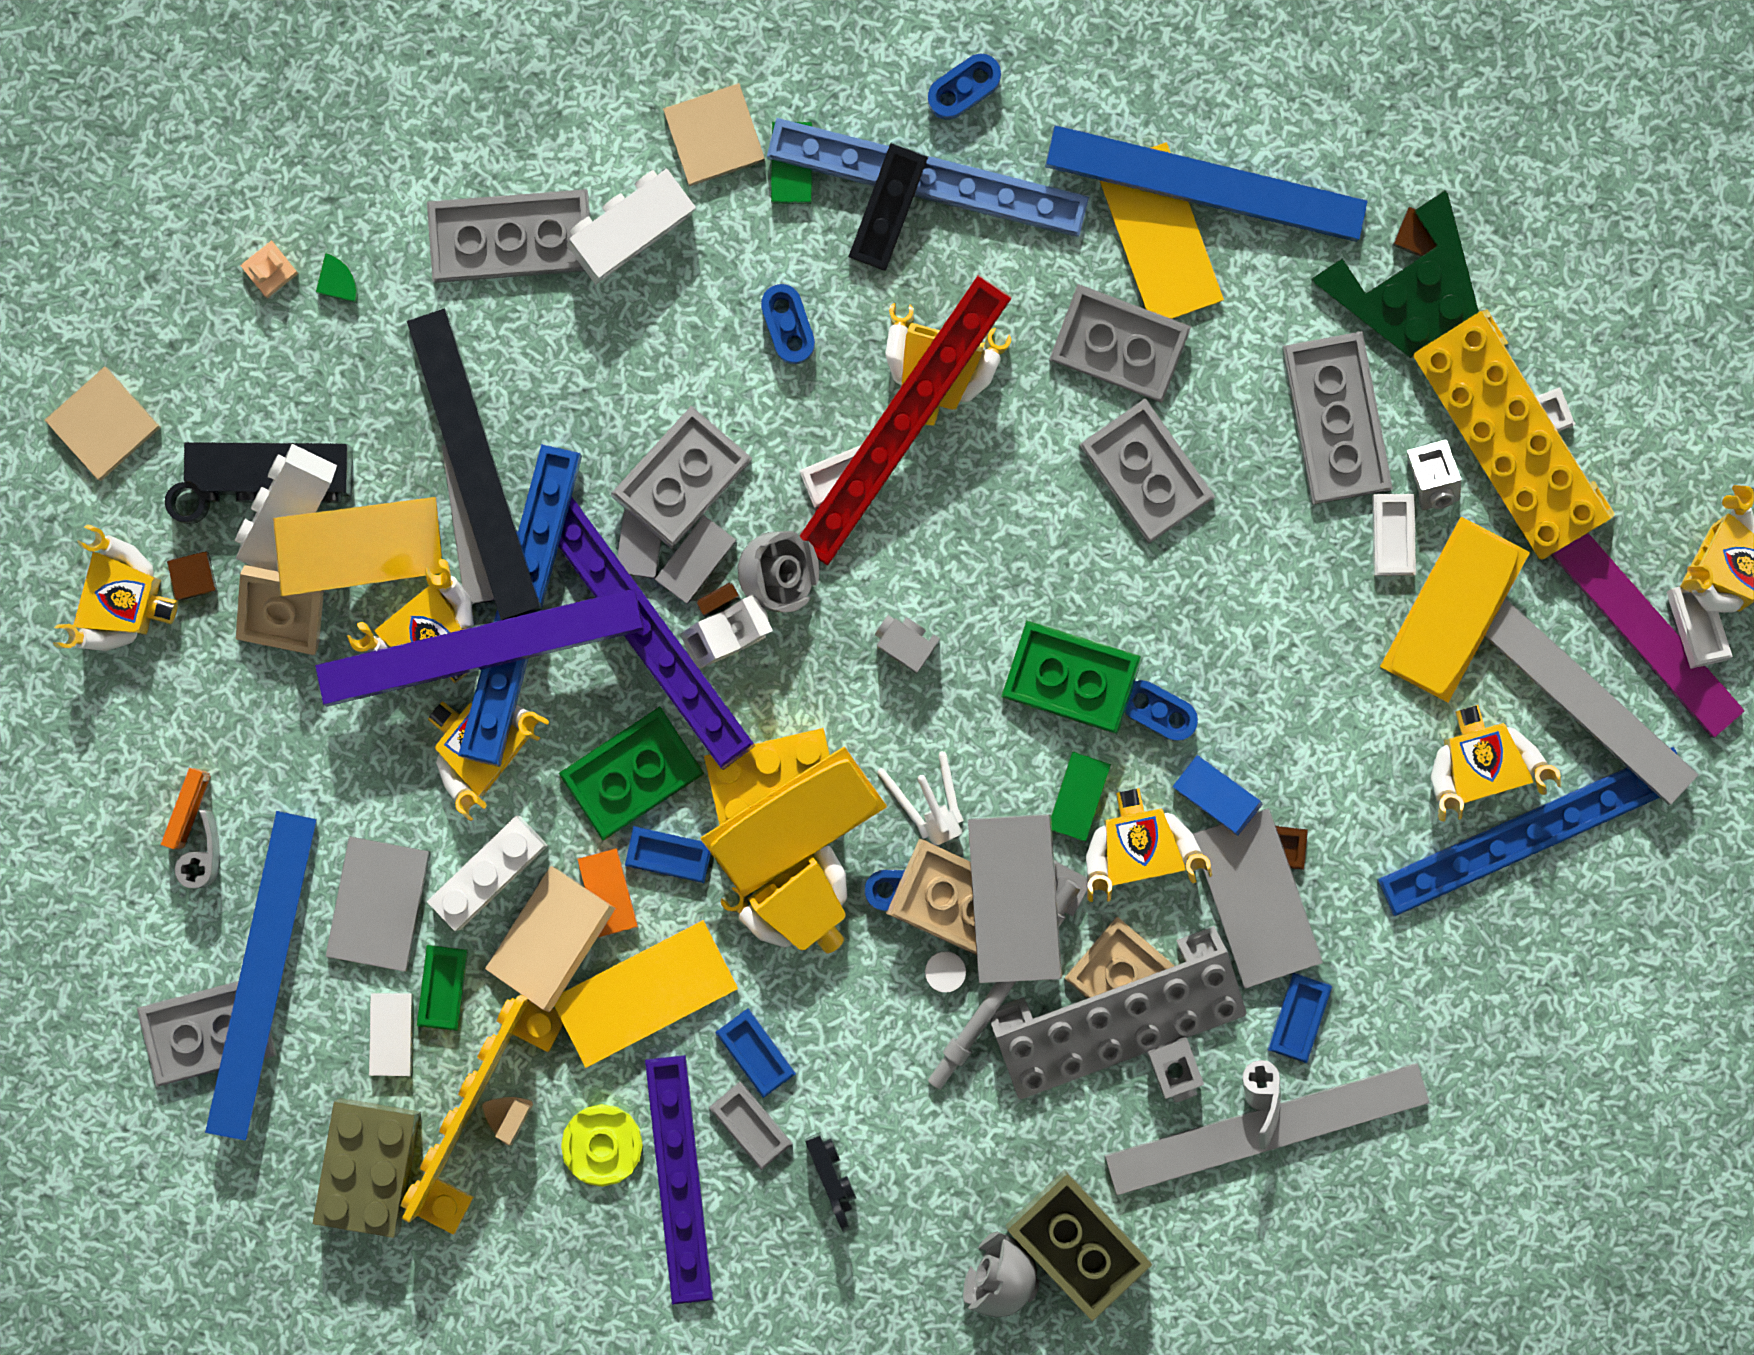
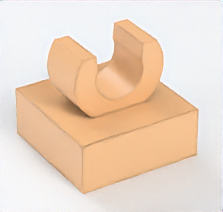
M272 240L240 265L266 298H269L299 274Z

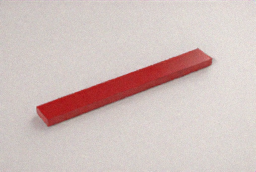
M979 274L799 535L803 541L811 543L818 560L827 566L1011 301V296Z

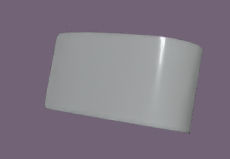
M199 809L207 836V852H188L182 855L175 865L177 880L188 888H205L211 885L218 875L220 861L219 835L211 810ZM199 859V866H205V874L197 876L193 880L194 874H189L188 868L189 865L197 864Z
M1258 1060L1247 1065L1242 1079L1247 1103L1256 1110H1270L1258 1135L1260 1149H1266L1272 1140L1278 1123L1281 1108V1086L1279 1072L1274 1064ZM1264 1082L1267 1087L1257 1088V1083Z

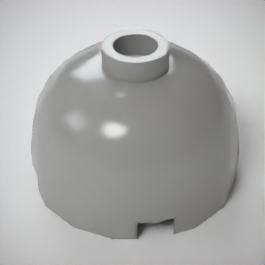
M775 531L759 535L748 543L739 559L738 581L742 591L747 597L754 595L761 607L772 612H793L805 606L811 599V597H806L810 592L811 585L817 586L819 561L814 547L809 541H803L798 536L799 534L794 531Z
M998 1231L989 1234L979 1246V1249L987 1251L978 1266L977 1272L970 1266L966 1275L963 1299L965 1303L970 1304L967 1308L972 1311L994 1318L1006 1317L1018 1312L1025 1306L1027 1301L1031 1302L1035 1298L1039 1289L1037 1268L1034 1258L1017 1240Z

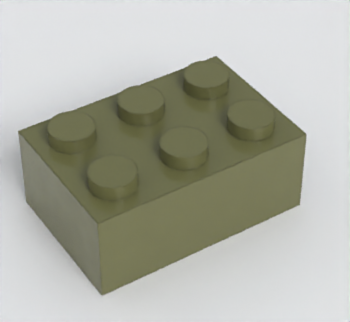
M344 1098L334 1101L312 1224L391 1238L400 1233L404 1208L400 1205L408 1190L421 1111Z
M1066 1169L1006 1224L1007 1231L1091 1321H1094L1153 1265L1149 1258Z

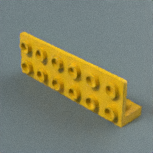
M1488 309L1415 352L1414 358L1534 552L1542 560L1607 522L1615 513L1596 482H1589L1505 348L1508 341Z
M523 995L517 996L516 999L511 998V1000L505 1002L496 1022L502 1024L498 1034L487 1037L477 1056L479 1060L483 1061L478 1072L474 1070L472 1074H468L458 1093L459 1096L464 1098L460 1107H455L453 1111L450 1110L439 1129V1132L445 1135L440 1145L436 1143L434 1148L431 1147L420 1166V1170L425 1172L422 1180H417L415 1184H411L400 1206L406 1209L402 1220L409 1223L418 1216L453 1235L456 1233L474 1197L440 1180L438 1177L512 1035L546 1052H550L563 1027V1023L555 1008L547 1012Z

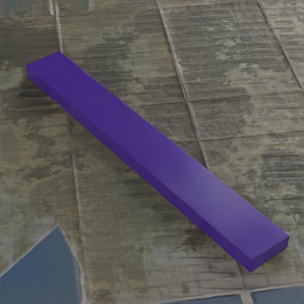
M571 497L558 547L595 597L635 589L644 631L624 635V637L722 770L726 769L756 745L580 506Z
M630 589L315 665L323 705L328 707L644 631L636 591L635 589Z

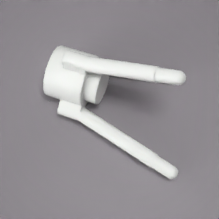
M943 751L939 753V760L949 811L946 805L939 807L926 777L920 775L918 782L931 810L924 814L926 822L886 771L882 768L877 771L886 787L917 826L922 839L929 837L933 845L942 844L963 833L958 823L964 820L958 809L947 754Z

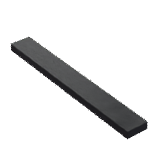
M444 308L408 320L409 331L500 619L505 620L540 611L542 607L448 313Z

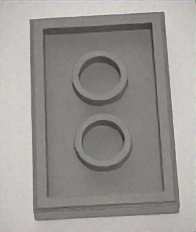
M1077 284L1049 360L1163 402L1191 326Z
M1146 398L1079 444V447L1148 544L1215 498L1212 491Z
M690 406L614 489L611 497L672 549L751 462L752 457L694 407Z
M349 836L325 957L407 971L430 851Z
M239 981L137 1008L156 1087L219 1071ZM271 1030L264 1059L277 1055Z

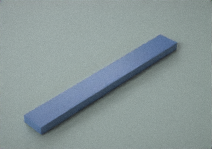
M776 118L767 159L875 186L889 146ZM930 156L914 197L1075 237L1080 235L1089 199L1088 196Z

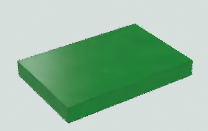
M1026 620L1001 697L1118 735L1143 657Z
M659 706L558 774L602 841H604L705 773L661 706Z

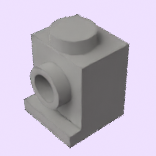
M887 615L875 633V636L880 638L877 648L916 674L924 665L940 641V638L933 634L928 641L922 637L926 632L923 627L907 617L902 623Z
M1181 1037L1146 1050L1161 1093L1165 1099L1173 1097L1174 1102H1180L1197 1095L1195 1088L1204 1085L1186 1037ZM1172 1063H1179L1183 1068V1072L1178 1078H1171L1168 1075V1067Z

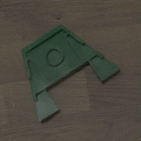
M1446 190L1413 211L1436 247L1366 293L1342 258L1312 278L1315 285L1409 358H1412L1414 353L1479 313L1450 198Z

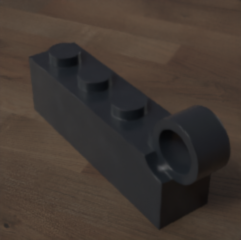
M184 442L185 482H179L168 490L165 496V508L173 519L184 524H195L206 517L210 508V502H220V495H236V502L253 503L261 487L269 490L274 479L268 477V474L277 455L286 457L292 444L337 465L332 482L321 503H341V496H352L353 448L348 444ZM184 491H195L199 498L197 510L189 516H181L176 509L177 497Z

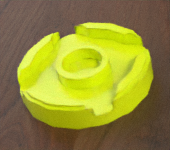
M605 1104L586 1107L573 1116L563 1132L561 1143L564 1163L569 1170L584 1183L601 1187L617 1184L632 1174L641 1159L643 1148L640 1128L632 1116L619 1107Z

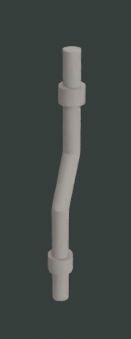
M1067 880L1057 894L1059 927L1066 918L1064 915L1065 911L1081 890L1071 880ZM1016 981L995 983L958 1038H952L944 1049V1058L928 1079L930 1084L938 1089H942L956 1067L964 1065L972 1053L971 1046L1000 1007Z

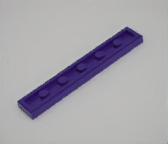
M686 1055L645 1059L672 1305L713 1300Z

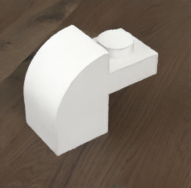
M751 595L740 600L725 611L697 622L680 633V636L691 659L701 669L766 638L765 635L773 630L768 622L766 610L761 607L758 599Z

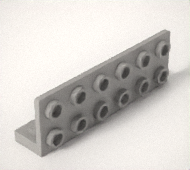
M1213 926L1176 940L1185 963L1040 1017L1032 1018L1024 997L1001 1005L990 1019V1024L1018 1098L1024 1099L1147 1053L1146 1050L1153 1049L1181 1037L1187 1038L1244 1017L1247 1012L1232 964L1215 927Z

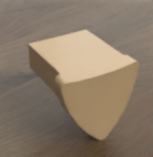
M503 1097L484 1102L482 1105L489 1126L496 1135L495 1137L508 1146L512 1145L533 1106V1102L518 1097Z

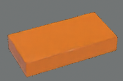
M197 768L188 769L160 845L171 849H182L185 847L209 783L210 773Z
M618 848L577 859L585 888L616 908L598 938L639 927Z

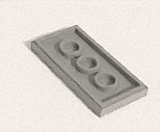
M587 189L427 202L433 283L585 271L567 247L569 238L573 236L570 230L586 217H590Z
M1363 331L1283 346L1284 361L1312 505L1393 490Z
M1270 808L1258 811L1239 836L1222 824L1193 833L1202 854L1210 860L1212 877H1209L1207 870L1204 869L1245 989L1323 963Z
M1051 814L968 819L979 983L1061 979L1062 967Z

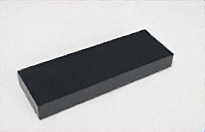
M893 142L890 143L849 253V258L884 271L887 270L929 156Z

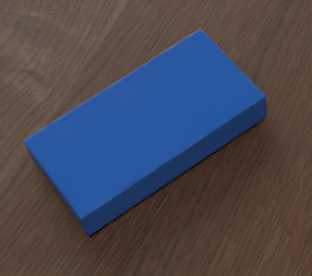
M1198 755L1172 786L1175 791L1237 836L1240 835L1263 805L1258 798Z
M633 826L625 866L705 883L711 853L702 841Z
M1292 973L1267 1050L1307 1063L1332 986Z
M749 1008L715 1032L762 1098L796 1075V1072Z

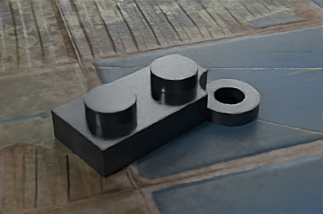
M821 1132L806 1138L805 1143L831 1202L842 1232L845 1233L851 1230L845 1212L852 1210L850 1201L857 1197L848 1176L840 1178L834 1163L841 1161L832 1138L824 1141Z

